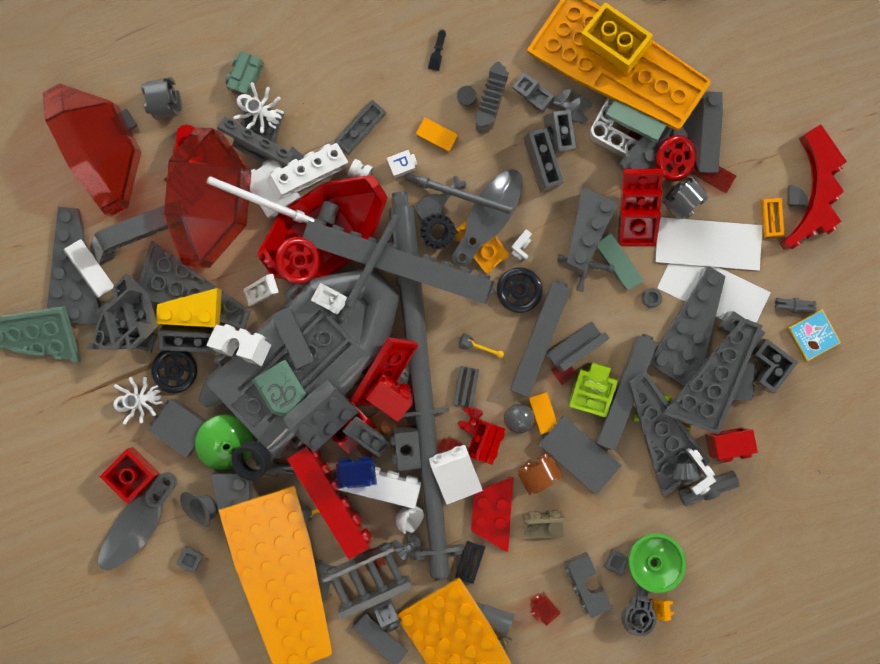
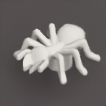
M251 82L250 85L254 97L241 94L237 98L238 107L248 113L236 115L233 119H246L253 115L252 122L246 127L250 129L255 125L259 116L260 132L264 133L263 117L265 116L269 126L276 129V126L272 125L271 122L279 124L276 118H282L276 112L284 114V112L279 109L271 111L267 109L276 106L281 98L278 96L274 99V102L263 107L268 99L270 88H266L265 96L260 102L255 85Z
M129 377L134 393H130L127 389L115 384L114 387L126 393V395L116 398L113 406L119 412L131 410L123 424H127L128 420L134 416L137 408L140 412L139 422L143 423L144 412L141 404L155 416L154 409L145 402L149 401L155 405L162 404V401L155 402L160 400L162 396H156L157 393H160L159 390L153 391V389L158 388L157 385L151 387L147 394L144 395L148 386L147 377H143V387L140 394H138L137 384L133 381L132 377Z

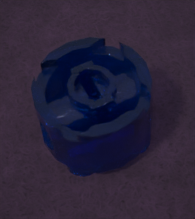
M370 456L358 457V461L353 462L350 458L338 459V464H336L337 489L377 485L376 462Z

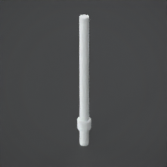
M210 176L207 180V184L289 216L298 223L304 222L307 224L308 220L315 222L314 218L305 215L300 210L294 211Z

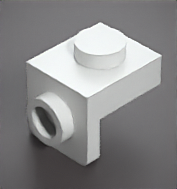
M320 283L311 301L335 314H339L345 305L347 297Z

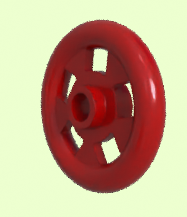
M673 135L661 143L656 154L657 169H663V178L669 181H679L689 175L696 159L695 148L692 142L685 136ZM676 143H681L680 149L675 148ZM667 149L670 150L666 157H664L665 151ZM687 151V152H688V159L685 160V154H684V152ZM667 164L672 167L670 172L665 168ZM683 165L684 169L678 172L677 168Z
M293 237L280 245L276 253L275 262L277 270L283 279L293 284H304L313 279L317 274L320 266V256L317 248L309 240ZM296 245L303 246V252L296 251ZM287 250L291 252V254L288 257V260L284 258V254ZM311 254L312 263H307L306 255ZM296 257L299 259L298 264L295 263ZM288 265L294 270L291 274L285 269ZM305 268L307 273L301 276L299 270Z

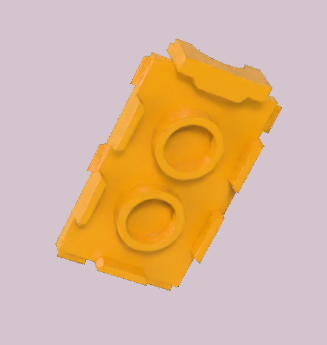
M467 220L456 229L455 240L457 242H461L465 236ZM497 236L483 244L473 258L487 274L499 262L509 257V253L497 239ZM470 238L469 243L475 245L476 240Z

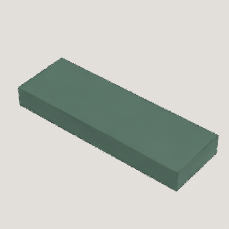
M617 100L613 101L605 116L656 143L667 127V124Z
M612 234L600 240L597 249L608 265H614L613 272L627 291L644 280Z

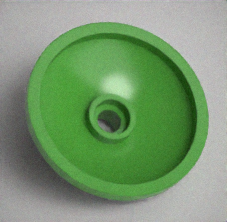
M220 414L208 419L201 425L196 434L195 449L199 459L209 468L219 471L234 469L231 460L233 453L243 443L254 441V437L235 415ZM229 444L230 446L229 448L224 449L223 445ZM250 452L243 453L244 461L249 458Z
M653 533L645 535L635 542L629 553L628 566L632 578L641 588L653 593H664L674 589L682 581L686 571V558L681 546L673 538L665 534ZM652 559L656 562L654 567L651 565Z

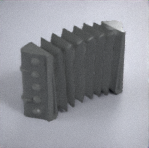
M500 62L494 63L490 68L489 79H487L485 84L486 89L483 90L485 95L481 96L483 101H480L481 106L478 107L479 112H477V122L475 123L478 133L490 129L493 130L509 75L506 67L502 66Z

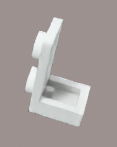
M688 448L686 452L704 475L689 488L694 494L703 495L710 490L709 486L716 482L713 478L715 474L708 465L704 466L701 462L703 458L697 450L693 451Z

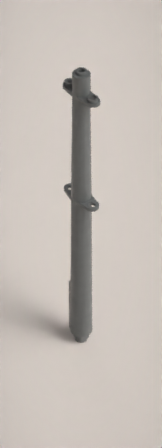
M407 192L392 193V208L388 210L389 221L393 214L401 217L391 235L392 244L397 245V250L405 252V248L417 252L416 256L419 257L414 206H409ZM395 274L396 286H399L405 340L415 341L419 345L408 362L410 386L413 392V411L406 412L402 417L414 416L415 426L418 430L421 459L420 471L430 548L411 551V556L413 560H422L428 555L431 577L435 578V581L446 580V576L450 575L448 553L451 552V555H459L464 550V545L462 544L447 546L442 492L429 461V458L438 454L434 413L449 412V407L434 409L422 283Z

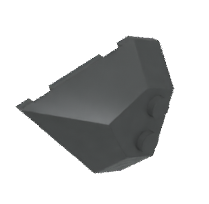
M125 274L113 286L111 292L114 295L110 304L106 303L95 328L94 341L89 342L87 349H135L158 327L149 294L130 275Z

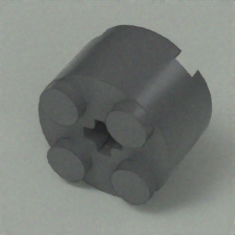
M167 77L152 80L141 85L146 99L144 109L147 114H151L156 120L179 116L180 113L178 111H182L179 90L175 91L173 85H176L173 78Z
M691 175L685 177L687 180L685 183L679 182L666 194L665 198L667 200H662V203L678 219L684 217L688 219L694 214V208L698 204L702 205L709 198L707 191Z

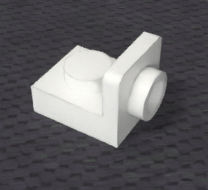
M527 229L510 248L513 251L511 254L518 260H526L528 258V255L520 249L521 247L525 249L532 241L529 238L532 233Z

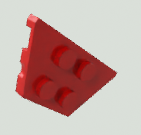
M508 477L505 480L482 488L483 491L473 496L471 531L506 552L509 549L514 477Z

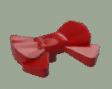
M470 406L463 409L470 416L469 421H458V425L466 432L474 434L479 418L484 412Z

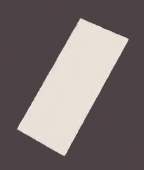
M661 217L655 262L760 271L763 225Z
M669 263L657 288L686 302L708 266ZM712 267L726 276L716 317L723 319L727 312L735 311L743 318L757 323L771 292L719 267Z

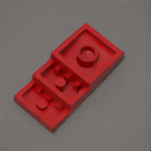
M623 169L618 227V244L620 246L657 245L661 219L663 169Z

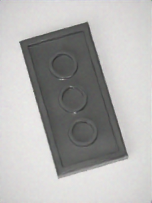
M564 415L539 443L544 450L595 494L600 492L622 466Z

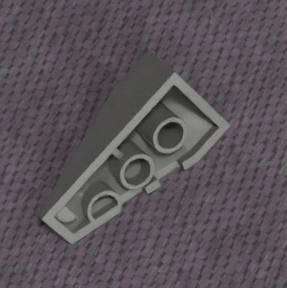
M706 91L683 125L684 130L688 134L687 138L695 148V165L698 173H718L723 117L722 92Z

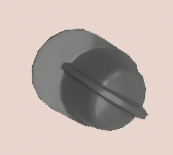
M184 492L180 496L181 506L187 516L202 526L208 527L210 521L215 518L219 510L214 500L209 495L195 496L189 492Z

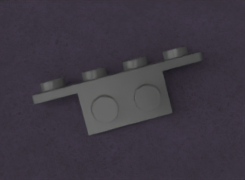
M225 116L217 126V130L234 138L232 147L262 163L271 158L283 166H287L293 155L287 149L276 145L267 138L254 133L252 130Z

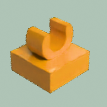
M652 598V608L655 611L656 619L661 621L671 620L674 611H670V604H673V601Z

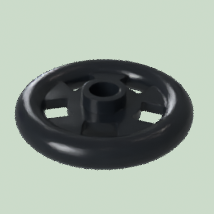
M523 267L512 268L500 277L497 284V296L500 303L509 311L524 313L532 310L539 303L542 296V284L539 277L533 271ZM517 275H524L525 281H517ZM507 281L513 283L510 287V290L505 289V284ZM533 283L535 291L529 292L527 284ZM517 287H522L523 292L521 294L516 292ZM510 294L516 299L513 304L507 299ZM528 296L530 302L523 305L521 299H524Z
M163 350L153 361L151 368L152 378L161 390L168 393H180L190 388L197 376V365L192 355L187 351ZM171 356L173 361L166 364L164 359ZM181 357L187 361L184 366L178 362ZM172 367H175L177 369V372L175 374L171 373ZM164 368L165 377H160L159 369ZM184 371L189 373L187 380L181 378ZM169 379L177 380L176 386L168 385Z

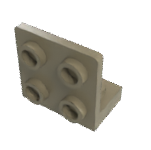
M547 510V513L539 514V511H528L527 515H523L525 539L564 537L563 522H566V518L558 510Z

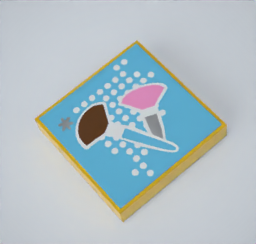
M823 309L787 327L805 361H809L841 343Z

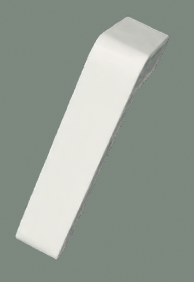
M607 98L589 131V137L593 142L624 158L628 153V147L635 146L638 141L613 128L614 121L604 118L603 113L607 112L613 103L612 99ZM594 129H601L603 135L597 136L594 133ZM615 137L619 139L620 144H612L611 138Z

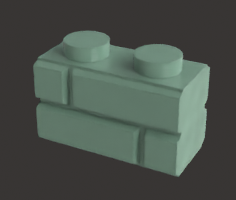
M240 51L239 56L236 55L234 57L232 73H228L226 77V87L236 94L252 96L253 92L250 83L253 82L256 86L264 62L258 57Z

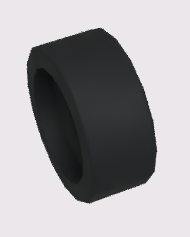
M256 441L243 443L233 453L231 459L235 472L241 478L250 481L260 479L270 469L272 463L271 455L267 448ZM244 452H250L258 458L260 462L259 470L252 469L245 463L243 459Z

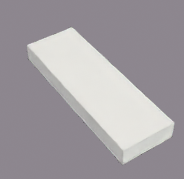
M81 239L64 249L66 255L97 298L113 289V283Z
M273 274L266 275L243 289L249 307L255 306L279 293Z

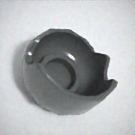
M513 404L506 409L504 414L505 425L509 430L516 433L527 432L535 422L533 410L526 405Z

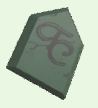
M286 360L252 379L272 414L285 417L305 399L306 392Z

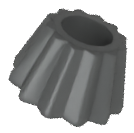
M679 463L676 466L673 479L681 480V483H693V480L701 479L696 463Z

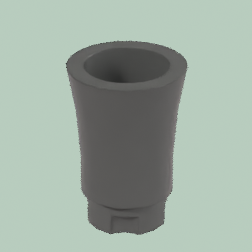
M477 602L478 607L494 632L505 639L515 614Z

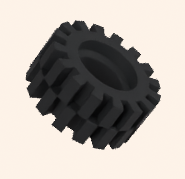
M432 213L431 216L425 217V220L422 221V226L420 227L421 237L426 245L431 246L433 249L446 248L449 243L453 242L452 239H455L456 229L454 223L447 215ZM435 224H441L445 228V233L440 238H434L431 235V228Z

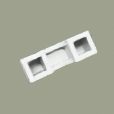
M216 324L206 346L217 353L230 357L233 356L234 351L239 347L236 353L237 356L246 362L262 366L271 344L265 341L266 337L258 333L250 335V332L241 328L237 331L236 328L225 324L223 327Z

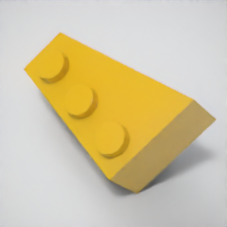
M215 288L157 304V324L215 327L216 324L220 325L222 289Z

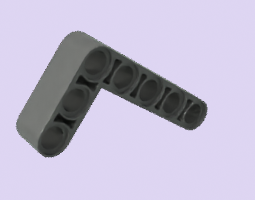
M178 200L96 232L90 248L98 264H104L115 258L118 248L182 224L189 220L190 216L182 200Z

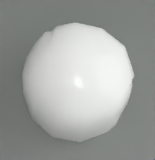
M404 506L396 515L395 524L397 528L405 534L407 533L406 531L413 533L421 524L424 511L415 506V509Z

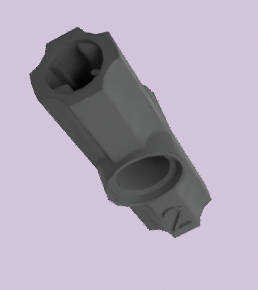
M732 470L715 477L713 476L716 482L709 486L710 490L703 495L694 494L690 490V486L681 488L678 492L683 505L688 506L701 500H711L719 497L720 493L740 487L735 472Z

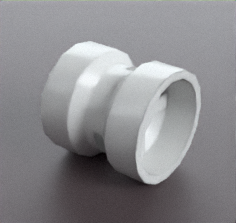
M355 159L349 169L348 176L355 178L371 175L373 167L363 165L361 161Z

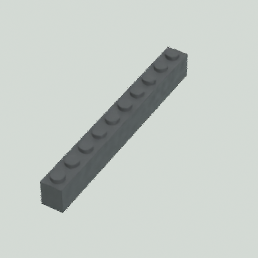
M315 219V222L308 220L303 238L313 243L316 248L367 264L379 242V239L370 236L368 240L361 238L362 234L351 231L350 234L343 232L344 228L333 225L332 228L327 227V222ZM388 242L374 266L487 304L494 281L490 280L491 276L482 273L476 276L471 274L472 270L460 267V270L452 268V263L442 260V263L439 264L434 262V257L423 255V258L416 256L417 252L405 248V252L397 250V245Z

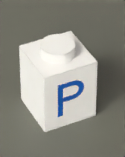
M409 150L387 158L394 179L416 171L415 165H418L415 155H410Z

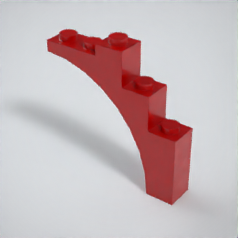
M821 124L799 138L811 166V196L807 210L800 223L789 236L779 243L783 250L796 248L801 244L800 240L804 237L809 239L816 233L820 235L825 232L828 235L837 229V224L842 222L831 207V204L840 199L839 195L844 192L833 175L843 169L842 165L847 161Z

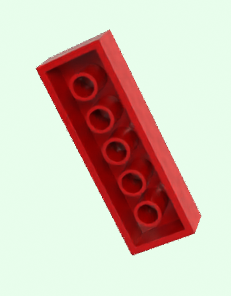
M307 446L287 458L350 560L370 547L372 534L367 527L364 529L362 526V518L359 513L352 510L350 498L347 495L344 496L341 490H338L340 482L337 478L333 479L330 474L332 470L327 462L324 463L320 458L322 455L321 451L317 449L313 452Z

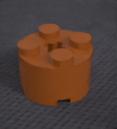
M548 453L538 457L534 464L530 461L518 470V476L529 495L532 493L536 494L553 485V479L557 478L559 481L563 477L554 459Z

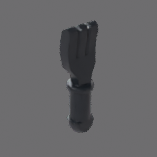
M444 29L439 30L437 34L438 37L434 46L436 50L431 54L428 69L436 71L440 69L442 60L440 53L443 51L446 37Z

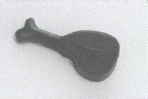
M453 176V183L450 187L465 189L466 182L460 181L458 176ZM442 193L424 197L416 205L417 215L424 221L425 217L431 216L432 213H442V207L451 195Z

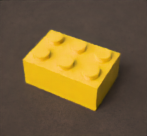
M606 2L581 32V42L626 74H629L651 46L653 34Z

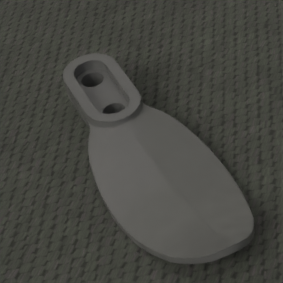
M514 169L502 172L488 184L480 194V197L514 207L515 210L522 191L521 174ZM475 203L467 220L465 236L452 254L453 263L457 267L469 265L479 248L502 230L512 214L510 215ZM470 238L476 240L475 245L469 243ZM460 254L465 255L466 258L464 261L459 260L458 257Z
M170 472L160 474L149 490L131 502L119 515L102 545L98 559L101 569L111 570L120 566L146 544L160 521L164 502L177 485V479L174 474ZM166 478L170 480V484H166ZM154 494H158L159 499H156Z

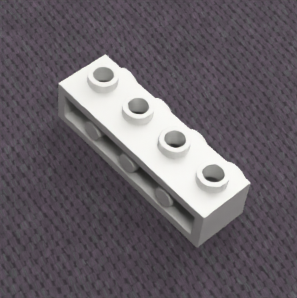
M337 143L333 145L326 144L316 153L314 151L309 152L299 161L295 159L282 169L278 167L272 170L268 183L280 201L344 170L348 161Z

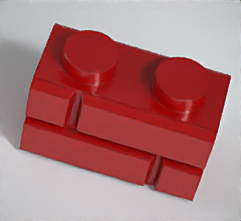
M479 419L468 449L469 456L475 460L493 465L494 460L498 456L500 443L504 439L506 428Z

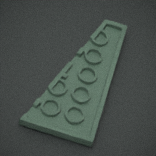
M66 306L0 316L1 350L4 348L10 349L13 352L36 356L46 355L52 356L54 359H70L72 362H79L81 360Z

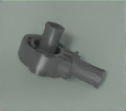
M638 584L636 596L634 598L630 597L629 604L622 612V624L630 634L646 636L655 628L656 614L652 608L653 601H650L648 598V591L641 588Z

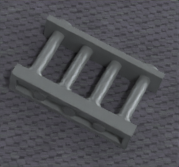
M393 541L390 543L384 542L377 549L337 567L331 566L325 569L322 574V581L325 583L331 580L341 601L338 609L341 620L412 589V581L409 575L401 576L391 555V552L395 551ZM383 556L394 577L393 582L387 585L383 583L373 562ZM365 564L377 586L376 590L371 592L365 590L356 571V568ZM347 572L359 594L358 598L354 600L348 599L338 579V576Z

